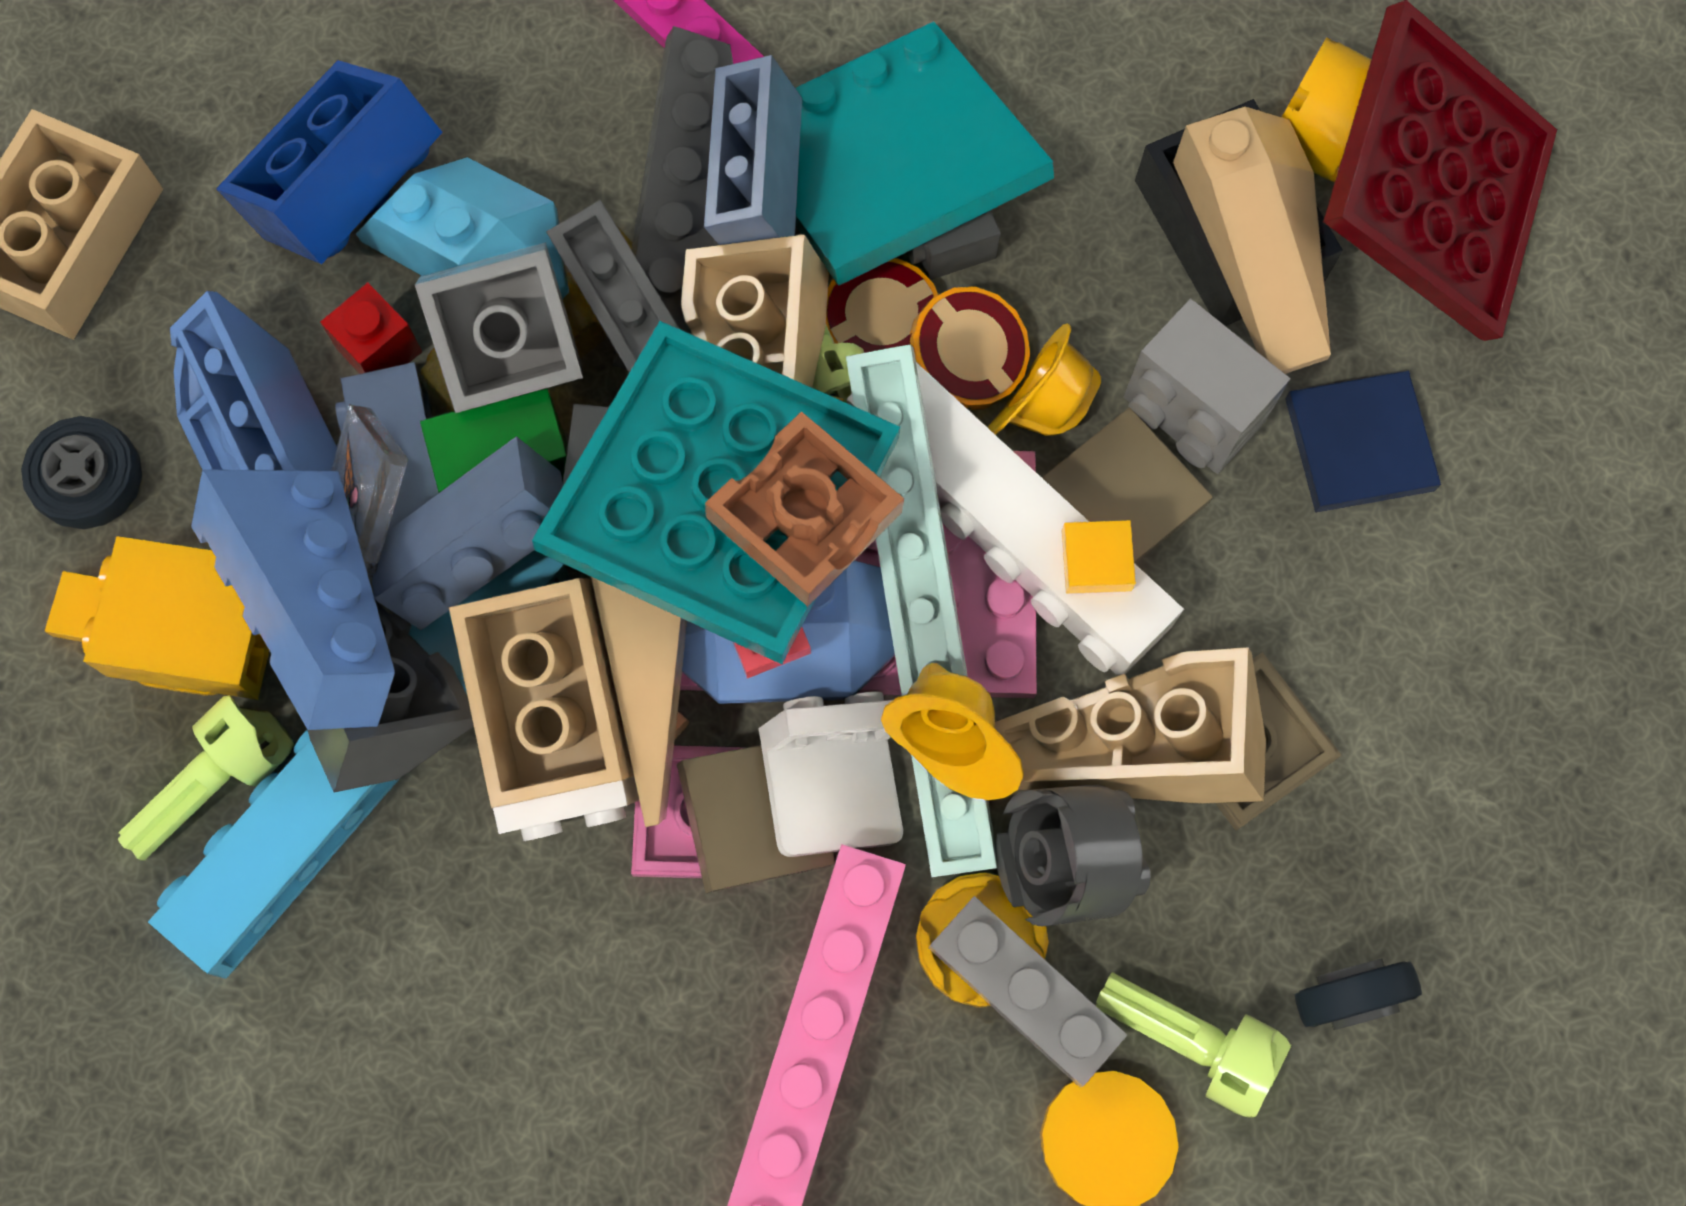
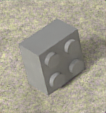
M546 242L423 275L416 282L415 288L455 413L583 378L582 363Z
M1190 298L1141 351L1123 398L1130 402L1128 406L1149 428L1156 429L1159 426L1177 441V450L1189 463L1198 468H1205L1207 466L1218 475L1265 423L1291 378Z

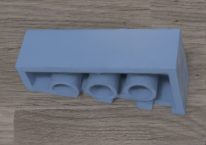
M202 469L191 527L200 543L208 542L216 556L214 567L225 586H233L245 607L243 618L252 634H260L272 654L270 665L307 730L378 727L395 670L339 471Z

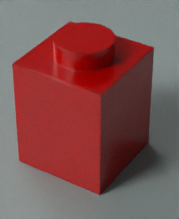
M368 282L320 321L336 349L360 374L408 364L422 353L409 324Z

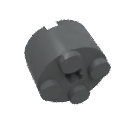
M1093 784L1025 790L1016 794L1008 802L1003 813L1012 814L1008 832L997 834L996 861L998 874L1005 895L1012 906H1024L1029 914L1033 916L1025 919L1035 926H1051L1112 918L1124 912L1130 906L1135 896H1141L1147 892L1151 879L1150 869L1142 857L1140 835L1134 819L1135 805L1128 792L1112 790L1103 785Z

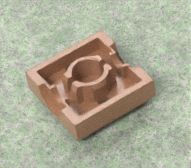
M801 411L775 436L770 451L750 474L739 481L731 478L705 503L706 518L806 606H809L902 513L904 498ZM838 471L848 480L836 491V485L830 478ZM779 529L788 539L775 551L765 541Z

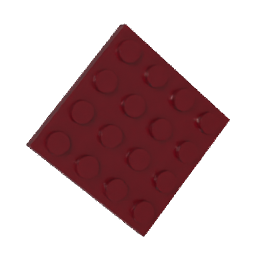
M1407 0L1398 2L1386 8L1323 222L1480 340L1488 341L1503 338L1558 129Z

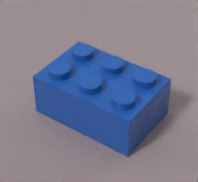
M337 60L216 189L264 240L322 265L327 258L336 255L346 246L350 233L367 214L378 210L389 198L390 189L408 170L417 167L426 159L429 154V147L443 132L400 78Z

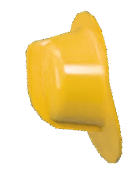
M1068 323L1063 324L1046 342L1034 360L1022 386L987 427L995 435L1008 423L1045 436L1059 435L1077 426L1086 415L1101 385V376L1090 362L1068 342L1071 333V326Z
M932 662L921 670L917 681L911 685L907 695L897 697L885 705L881 716L885 732L899 745L904 747L933 777L949 789L970 798L983 800L1006 798L1018 790L1024 776L1021 759L1012 746L995 729L994 705L990 693L980 683L969 677L950 673L938 663Z

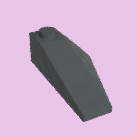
M376 600L375 603L395 670L378 727L307 730L310 741L334 793L398 780L474 727L468 696L453 667L438 652L429 655L409 635L412 625L396 613L390 615Z

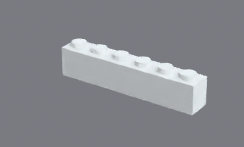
M916 362L942 523L958 538L964 540L969 536L986 552L984 555L986 563L1002 580L1007 583H1012L1016 580L1033 596L1031 599L1032 606L1045 621L1054 627H1059L1063 624L1081 641L1078 644L1080 652L1094 667L1102 672H1107L1111 669L1117 676L1126 674L1174 626L1184 608L1135 563L1136 584L1132 591L1066 594L1061 530L1064 523L1089 521ZM851 394L847 398V403L854 406Z

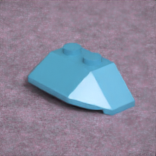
M468 157L413 174L356 233L362 243L421 276L546 242L562 299L569 293L567 275L564 271V261L546 232L559 224L557 208L554 202Z

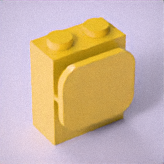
M116 536L112 555H108L103 560L100 568L99 588L101 596L96 615L88 620L83 631L82 648L85 653L83 662L107 677L137 681L147 687L199 695L223 694L258 700L270 650L260 634L253 635L243 618L245 607L233 586H225L214 567L216 556L212 550Z

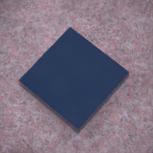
M1409 371L1290 391L1285 398L1315 513L1434 492L1440 487L1441 482Z

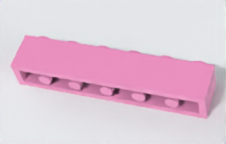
M841 844L727 1206L803 1205L906 864Z

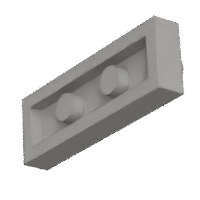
M975 896L929 946V949L1079 1087H1083L1127 1036L1120 1027Z

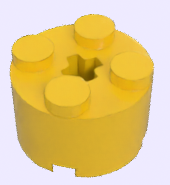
M1326 37L1282 118L1290 120L1313 172L1335 183L1371 59L1340 42L1336 43Z

